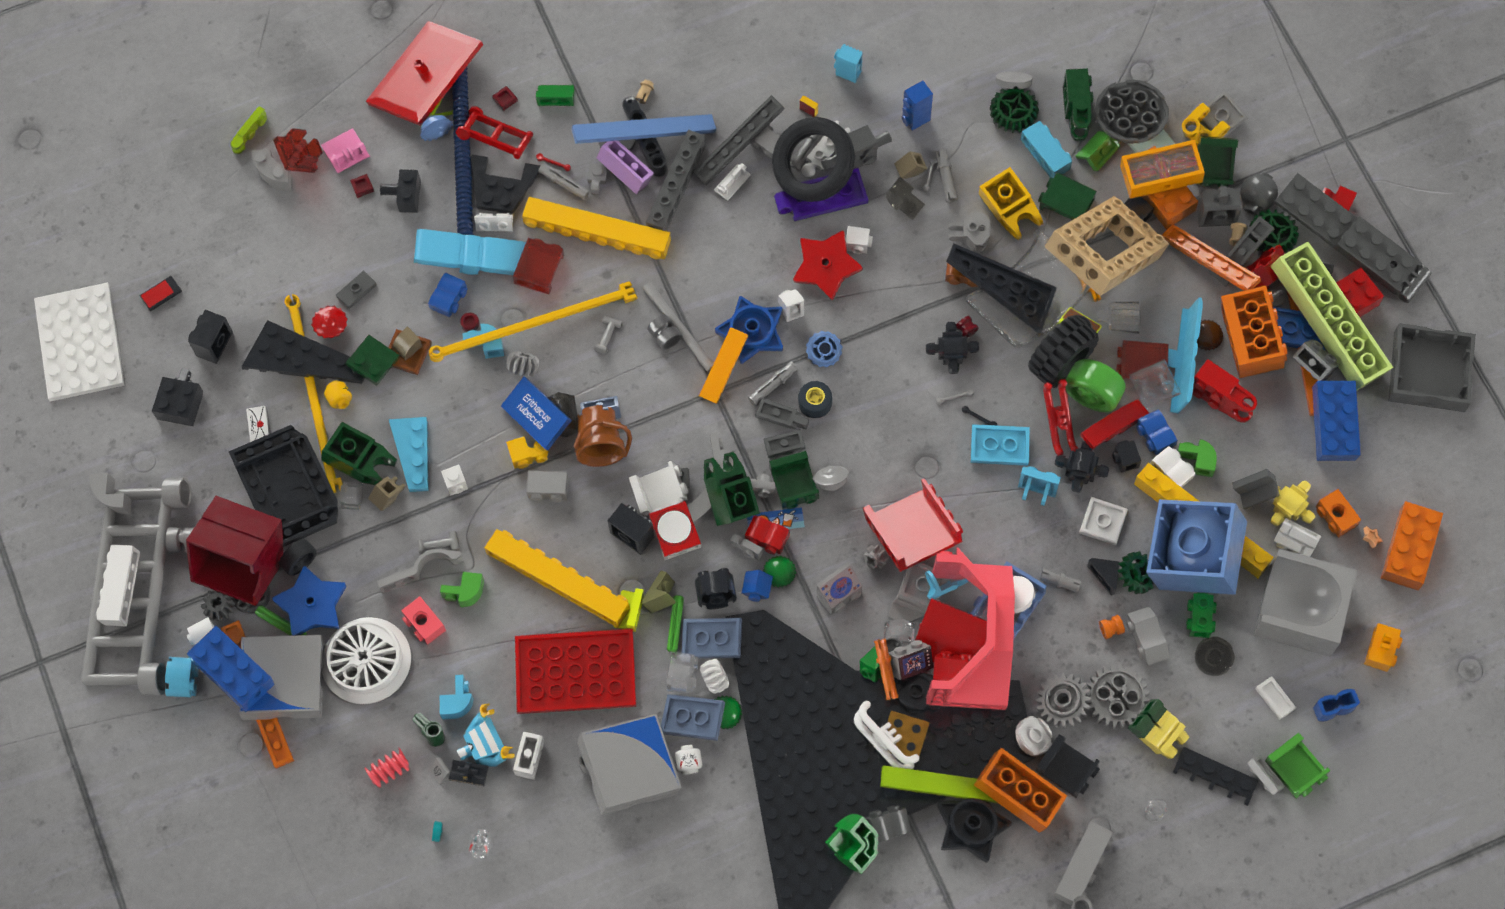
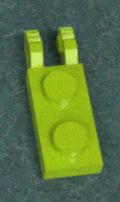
M257 107L233 140H231L230 145L234 154H241L245 150V143L255 136L259 126L261 127L265 124L267 115L262 107Z

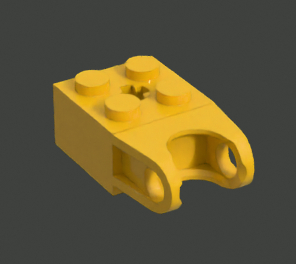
M1011 167L979 186V195L998 222L1016 240L1022 238L1017 224L1020 220L1029 219L1037 226L1043 224V219L1031 198V194Z

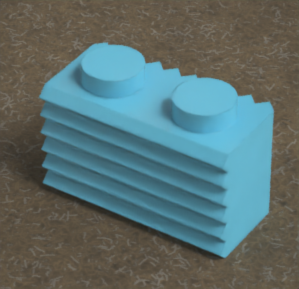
M845 44L842 45L841 49H837L834 55V59H836L834 64L836 75L856 83L862 72V51L853 49Z

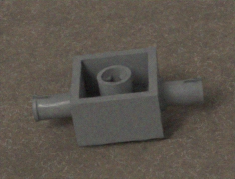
M866 125L848 133L855 150L854 169L863 165H870L877 160L878 147L892 142L888 131L874 137L869 126ZM835 145L834 155L821 160L825 171L835 167L837 160Z

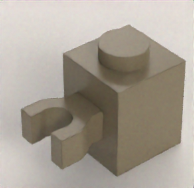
M387 476L376 484L368 498L381 511L393 504L398 494L406 486L404 484L396 485L395 483L398 480L396 476L392 479Z

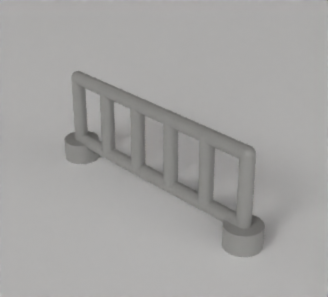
M185 477L166 478L163 481L162 488L114 489V494L125 493L132 500L161 499L158 524L115 525L116 512L105 505L81 679L82 683L86 686L138 685L139 691L143 695H162L165 693V689H167L168 684L165 683V664L152 663L167 550L166 532L170 526L171 510L173 508H187L191 500L190 483ZM156 536L153 561H139L137 573L152 572L148 598H132L130 610L147 609L144 635L100 636L101 622L97 620L96 611L100 605V591L104 583L103 574L107 567V554L110 551L113 537ZM142 647L138 673L95 674L98 648Z

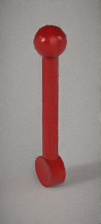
M541 153L536 155L538 161L549 162L564 168L565 171L571 170L569 164L564 165L543 157Z

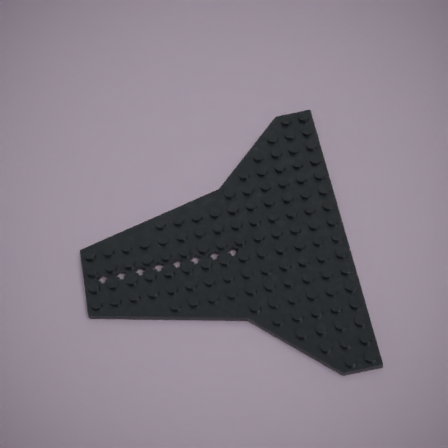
M759 610L725 616V618L742 619L740 658H733L778 909H829L855 872L842 863L825 843L837 829L835 825L846 816L858 814L866 818L870 816L869 813L881 810L883 813L888 811L887 807L893 805L906 808L907 815L909 816L949 798V796L881 787L882 767L891 765L876 748H874L873 752L865 748L870 742L854 723V716L863 702L869 701L871 703L867 714L879 728L888 722L891 711L930 722L927 732H931L935 737H933V741L925 738L919 761L914 763L912 770L978 779L993 754L1000 748H1003L1023 764L1036 759V756L1025 753L1016 740V727L1021 720L1027 718L1019 680H1010L1006 710L930 706L923 711H912L903 707L898 698L886 700L882 677L876 683L869 678L863 677L859 670H855L767 611ZM894 677L895 685H896V689H897V685H898V683H899L900 680ZM915 686L911 689V693L914 696H918L922 693V690ZM1005 718L1013 720L1011 727H1007L1006 724L1003 725L1002 722L1005 721ZM988 721L994 725L991 731L983 728V725ZM966 725L974 727L972 734H968L967 731L964 732L963 729L966 728ZM948 728L955 732L952 734V738L944 735Z

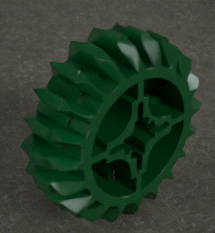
M1017 86L1014 89L1007 88V91L1002 88L1000 93L996 92L995 97L991 100L990 116L993 118L994 124L998 123V128L1004 127L1005 132L1010 129L1012 134L1015 130H1018L1020 133L1022 128H1028L1037 120L1039 103L1035 101L1036 97L1031 95L1030 90L1024 92V89L1019 90Z
M1268 209L1266 214L1261 211L1259 216L1275 229L1257 251L1261 250L1264 252L1279 244L1285 254L1288 251H1292L1299 237L1298 226H1294L1295 220H1290V215L1284 216V211L1281 214L1278 213L1277 209L1273 213ZM1258 215L1254 216L1253 221L1250 222V227L1259 217ZM1284 236L1288 237L1286 241L1279 243L1281 238Z

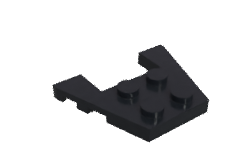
M472 154L471 160L477 209L513 215L524 199L525 193L533 185L534 179L540 174L539 168L541 165L525 163L522 178L519 180L485 174L489 161L488 157Z

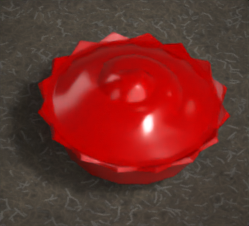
M327 305L325 308H320L319 311L315 312L311 326L318 336H322L324 339H332L344 332L348 318L341 308H337L335 305Z

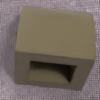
M909 151L894 163L901 179L915 177L927 170L922 155Z
M408 326L396 337L393 343V348L404 360L408 359L422 347L419 337Z

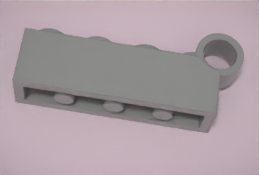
M1092 821L1054 894L1055 898L1071 905L1070 909H1075V904L1079 902L1084 903L1088 909H1092L1091 902L1085 898L1087 893L1084 890L1087 885H1092L1096 877L1093 872L1096 867H1101L1105 859L1102 854L1105 849L1109 851L1114 839L1110 838L1113 833L1112 831Z

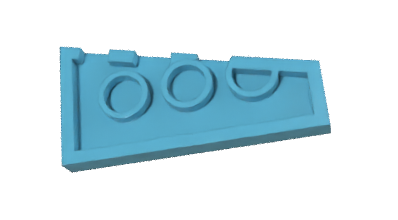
M427 417L389 419L409 492L429 491Z

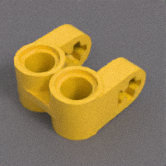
M1201 103L1182 122V130L1185 137L1195 140L1197 147L1199 136L1223 138L1230 129V126L1225 121L1218 123L1211 131L1206 129L1200 122L1208 115L1210 108L1204 103ZM1190 125L1196 126L1194 131L1187 130Z

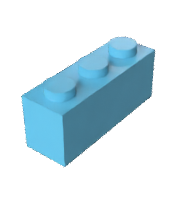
M1040 120L1022 131L1020 140L1049 177L1054 178L1057 172L1064 174L1071 169L1072 157L1061 148L1059 140L1054 139L1049 128L1043 125Z

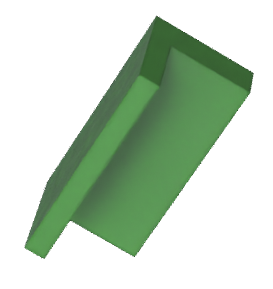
M1098 131L1077 153L1076 158L1087 160L1093 171H1099L1120 148V144L1105 132Z

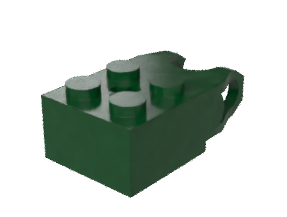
M1088 68L1066 69L1063 81L1065 119H1069L1070 133L1075 141H1083L1087 138L1091 123L1093 92H1090L1092 76L1088 75ZM1076 128H1083L1085 134L1077 136L1074 131Z
M344 422L340 423L323 448L321 461L361 483L376 485L383 480L373 469L375 466L395 467L397 464V459L383 445Z
M734 452L724 454L723 470L714 458L704 460V482L717 526L760 514L750 477L746 476L745 469ZM729 457L733 459V466L729 462ZM709 463L713 465V472L709 468Z

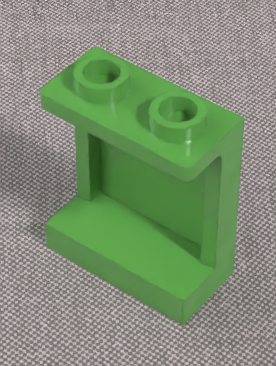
M1299 732L1271 753L1265 760L1296 799L1301 795L1305 797L1313 791L1311 787L1316 783L1318 785L1324 783L1328 779L1327 774L1330 772V769L1328 767L1325 769L1303 744L1304 738Z

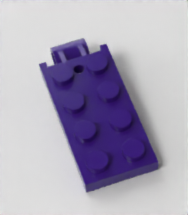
M859 168L853 169L849 181L838 193L825 200L815 202L802 201L790 196L785 191L774 195L779 214H788L793 211L794 221L868 203ZM828 176L803 181L801 183H818L827 178Z

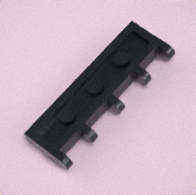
M1183 747L1172 772L1177 774L1180 768L1192 774L1190 777L1192 782L1196 776L1211 782L1208 787L1210 790L1213 789L1215 784L1229 790L1227 797L1230 799L1233 793L1245 797L1244 805L1246 806L1249 805L1259 781L1186 747Z

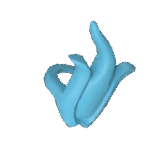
M931 571L925 572L926 579L930 585L927 595L929 599H936L968 582L965 578L953 582L947 581V583L939 586L934 574Z

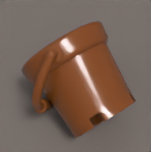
M602 405L590 406L582 410L581 416L577 415L578 435L574 448H576V458L581 464L591 467L609 466L617 463L623 457H627L632 443L631 431L627 426L616 421L615 411L611 407H608V410H603ZM618 429H623L627 434L626 447L624 441L620 438Z

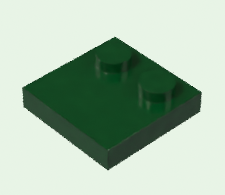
M368 335L346 361V365L377 386L397 362L399 354L371 335Z

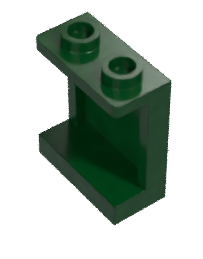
M1199 136L1198 152L1205 172L1203 182L1199 183L1200 186H1210V183H1216L1218 187H1229V184L1234 185L1233 174L1238 139Z
M1057 172L1054 178L1050 177L1046 185L1048 189L1046 192H1042L1038 199V202H1040L1039 209L1043 210L1045 207L1074 220L1089 211L1097 191Z
M806 451L769 461V468L782 509H793L799 504H811L819 499V490L812 479L813 475Z

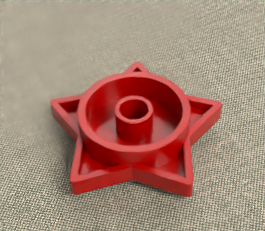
M842 230L824 241L801 238L800 242L804 260L793 281L795 283L817 285L833 300L841 283L846 278L863 270V267L847 253L845 232Z

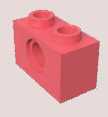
M420 596L401 610L404 615L402 620L408 627L412 626L416 630L414 635L420 642L424 640L428 645L446 631L443 623ZM420 619H427L425 624L418 625Z

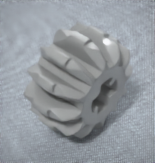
M513 351L507 358L506 368L515 375L534 376L539 368V359L531 353Z

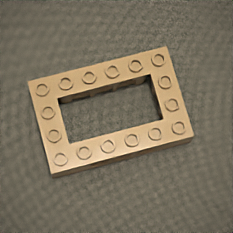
M1113 196L1056 229L1046 243L1045 248L1101 296L1159 260L1169 243L1162 235L1154 231L1148 223L1139 218L1134 211L1124 205L1120 199ZM1108 227L1129 248L1110 260L1105 261L1099 253L1087 245L1086 240L1089 238L1093 239L1099 232L1103 233Z

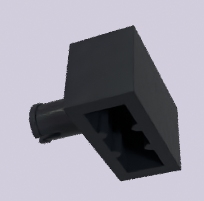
M399 169L397 184H380L381 196H397L396 204L399 212L418 213L421 184L418 170Z

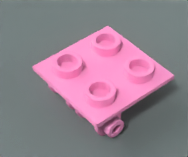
M353 128L321 144L337 173L370 157L364 143L360 141Z

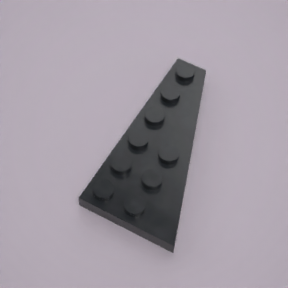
M953 243L946 262L1040 334L1057 287Z
M269 320L265 323L242 365V370L272 371L284 375L319 377V379L330 378L350 383L362 384L365 379L346 365V361L350 356Z

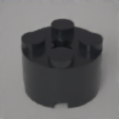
M721 568L718 571H701L698 573V577L695 580V588L700 607L705 605L706 609H721L727 607L728 602L733 600L734 603L737 600L734 578L729 573V569Z

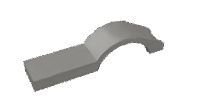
M445 549L428 550L419 556L414 567L378 580V586L383 594L420 579V572L423 566L434 559L448 560L454 566L464 562L461 552Z

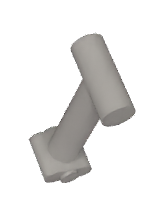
M604 316L603 323L607 324L600 344H596L594 350L595 352L607 355V345L615 327L621 329L623 321Z
M450 531L449 538L424 543L422 539L417 540L420 555L424 553V550L451 546L453 551H459L456 531Z

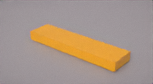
M730 327L699 394L700 397L715 404L718 403L749 335Z

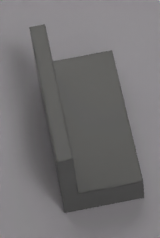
M1268 469L1232 482L1233 489L1241 496L1243 509H1248L1280 496L1276 477Z

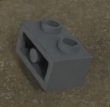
M1309 340L1304 342L1292 357L1310 372L1313 378L1318 381H1324L1340 365L1332 354H1327L1322 349L1323 346L1318 341Z

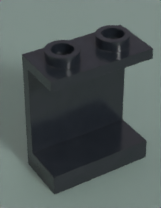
M1059 734L1038 764L1036 771L1077 798L1079 793L1083 795L1089 787L1087 783L1089 778H1095L1100 768L1097 766L1100 760L1096 759L1095 762L1066 744V738Z

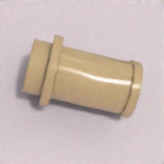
M646 79L640 83V90L635 97L641 104L646 103L650 92L654 90V83Z

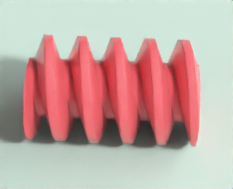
M400 747L399 754L392 751V758L385 755V762L378 759V767L373 763L370 764L371 771L365 767L371 781L379 788L382 787L381 780L388 784V776L394 780L395 772L401 776L403 774L402 768L406 771L410 770L409 763Z

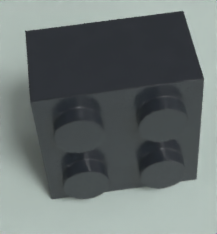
M205 309L203 314L198 317L194 331L190 332L188 342L196 357L217 364L233 331L226 317Z
M621 503L607 520L610 534L640 555L655 538L652 521L646 516L641 517L637 514L636 509L631 505L626 506Z

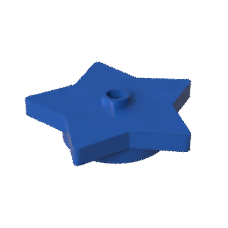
M739 296L733 316L717 326L715 333L726 338L730 327L749 335L738 357L741 364L759 351H783V345L776 330L782 314V307L763 308Z
M304 566L294 587L272 597V600L289 614L292 636L301 635L310 629L319 627L339 629L336 604L346 589V584L344 582L321 581Z

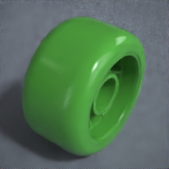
M1092 359L1078 360L1066 378V392L1079 404L1098 412L1106 413L1113 411L1121 400L1126 388L1125 381L1119 373L1111 367Z

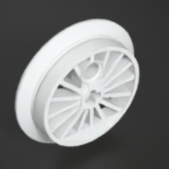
M368 617L350 621L336 630L324 647L322 672L324 680L335 695L347 702L372 704L382 701L401 687L409 673L411 665L409 643L401 630L386 620ZM362 629L367 631L365 643L363 639ZM358 631L360 647L350 632ZM347 635L353 643V645L355 646V648L348 645L341 639ZM339 644L350 652L335 650V648ZM387 645H389L390 647H392V648H388V649H383V648L386 647ZM396 653V659L381 657ZM333 655L347 657L332 661ZM377 662L392 664L393 667L390 671ZM345 665L344 667L334 672L333 667ZM373 666L387 674V676L381 680ZM357 671L356 676L349 677L351 672ZM369 671L372 672L378 683L372 686ZM343 675L344 680L340 681L338 678ZM365 678L366 687H360V683Z

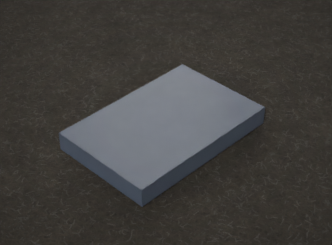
M683 619L681 657L683 659L740 658L742 619Z
M667 694L661 722L663 734L718 741L725 702L723 700Z

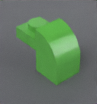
M1202 439L1199 440L1197 446L1190 442L1179 443L1177 451L1181 455L1180 458L1195 460V475L1213 477L1217 461L1216 451L1213 446Z
M463 572L461 586L441 585V596L451 602L457 599L460 607H469L480 599L483 592L484 577L480 573Z

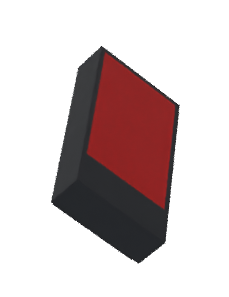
M169 276L139 296L151 312L181 293L182 290L173 277Z

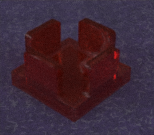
M292 128L284 137L277 136L273 142L285 170L315 173L318 170L316 162L323 153L318 139L313 138L307 144L306 139H303L307 134L306 130Z

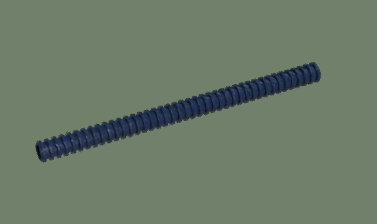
M466 67L452 86L455 190L457 196L456 220L458 234L474 235L470 137L467 140H462L456 135L457 128L464 126L469 118L468 68Z

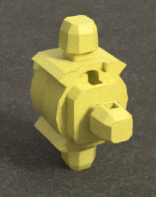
M1302 481L1298 486L1292 484L1290 488L1285 486L1282 490L1278 486L1280 496L1276 497L1272 503L1275 505L1273 509L1275 513L1271 518L1273 525H1281L1285 518L1297 521L1301 517V520L1308 524L1314 520V513L1306 510L1309 505L1307 493L1311 488L1310 483Z

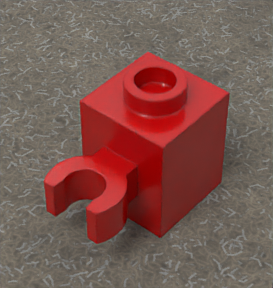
M1339 186L1337 193H1333L1328 188L1323 190L1326 195L1348 211L1357 195V192L1343 186Z

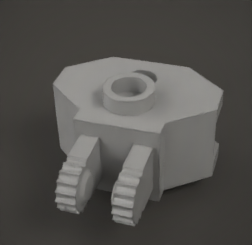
M974 211L968 219H963V222L948 224L949 230L962 231V233H950L948 240L963 241V244H966L975 253H982L989 245L990 219L982 211Z

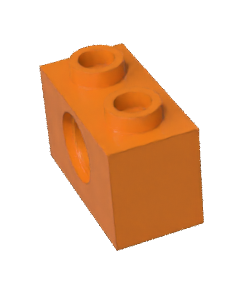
M1339 489L1320 499L1316 505L1318 515L1326 520L1330 531L1336 534L1338 538L1357 527L1361 521V518ZM1333 511L1339 512L1341 517H1336Z

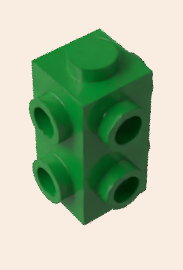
M1197 592L1193 594L1191 599H1188L1187 611H1190V618H1187L1186 630H1189V637L1209 638L1211 633L1215 632L1216 621L1212 619L1213 614L1216 613L1217 602H1213L1214 595Z

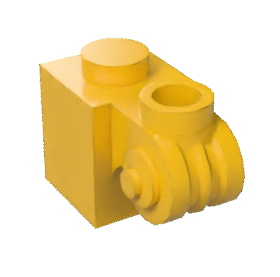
M525 436L506 442L514 469L526 468L534 461L543 463L548 460L549 450L544 449L537 441L534 443V448H530L527 445Z

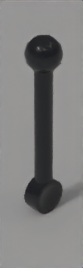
M968 406L962 407L963 413H969L988 425L997 426L995 421L990 422L969 410Z

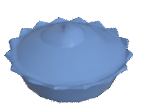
M443 115L429 116L421 126V139L431 141L443 137L444 134H448L449 130H452V121Z
M829 331L814 333L806 344L808 359L819 367L824 366L827 368L830 365H834L842 355L840 339Z

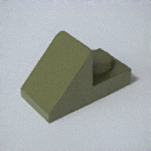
M660 571L642 599L641 604L650 613H655L675 604L676 601L669 595V592L676 582L667 572Z

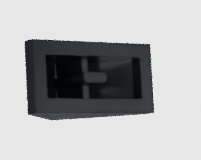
M1097 558L1089 559L1087 567L1111 596L1114 595L1117 588L1119 561Z

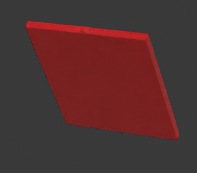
M931 598L915 641L920 640L931 646L933 662L937 653L941 651L952 652V655L959 656L961 653H968L974 657L986 643L987 620Z

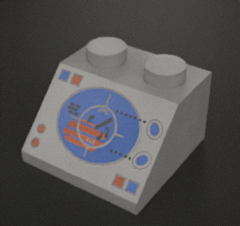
M848 562L817 584V598L830 614L842 611L846 607V603L850 600L852 602L857 600L862 592V585Z

